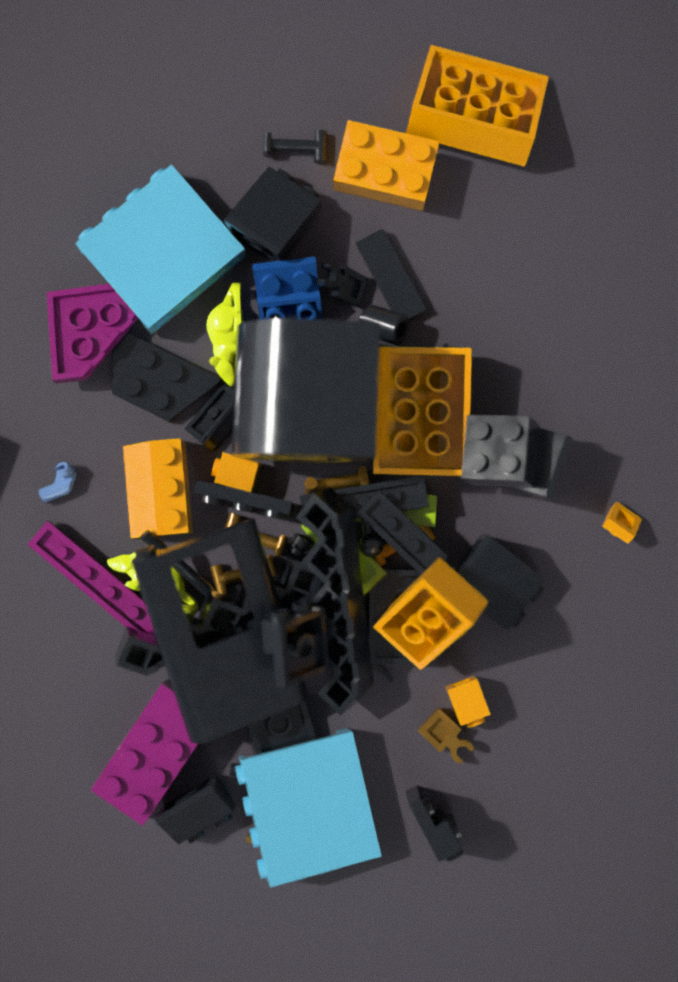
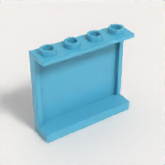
M172 164L167 169L161 168L156 171L150 178L151 182L142 189H134L127 196V201L118 209L113 207L108 210L102 217L103 221L94 228L89 227L79 235V240L75 243L81 254L85 255L142 321L144 327L151 335L246 257L245 248Z
M348 728L335 731L336 734L250 757L238 756L240 765L235 766L239 785L245 784L247 796L242 797L246 816L252 815L255 826L249 829L253 847L260 848L262 859L256 860L261 880L266 878L270 888L381 857L353 731Z

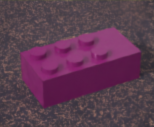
M165 680L159 686L90 789V791L142 826L148 820L198 745L191 743L169 680Z

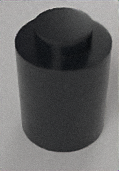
M370 305L362 311L359 321L380 322L379 340L395 345L401 344L408 332V316L383 307Z

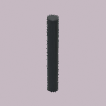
M146 530L140 537L147 546H154L155 550L169 548L150 530ZM184 560L172 566L205 597L209 589L216 591L210 583Z

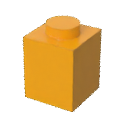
M223 452L221 459H215L211 476L216 477L214 483L253 493L261 463L250 459L232 457L231 454Z
M475 676L445 686L461 726L467 724V727L470 728L485 722L484 717L491 715Z

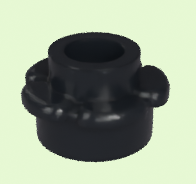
M296 532L291 540H287V543L291 545L289 551L302 559L306 557L316 544L311 539Z

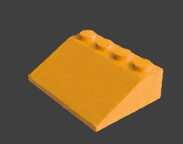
M431 45L412 105L406 134L439 141V144L525 167L535 139L549 76Z
M379 347L376 455L373 462V474L461 476L467 415H470L472 348Z

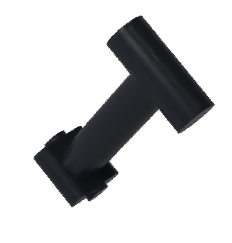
M315 130L314 140L272 138V133H264V156L266 157L271 156V151L314 153L315 163H326V130Z

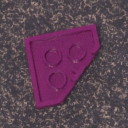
M109 283L46 292L52 381L55 384L87 380L137 321L138 317Z

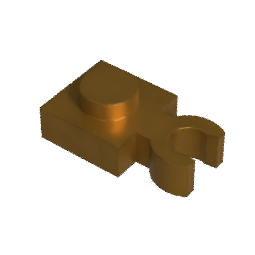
M439 707L417 729L440 753L448 747L451 757L459 764L463 762L462 758L457 755V749L460 746L467 747L471 752L474 750L469 740L457 737L462 729Z

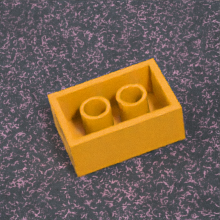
M348 120L333 179L334 191L423 211L439 141Z
M439 557L389 606L373 628L421 670L474 624L488 604V601Z

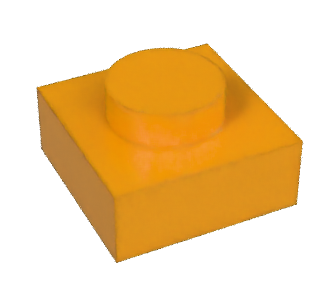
M616 501L609 509L602 527L607 529L613 536L629 544L635 537L642 518Z

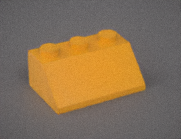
M181 438L146 441L123 446L131 538H140L146 530H150L155 536L193 533L185 441Z

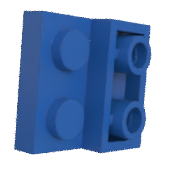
M315 257L253 264L260 320H323L319 285L316 283L318 275Z

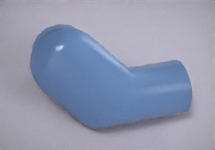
M65 461L60 462L56 466L55 470L57 473L54 483L39 489V495L43 503H48L71 492L76 479V469L74 466Z

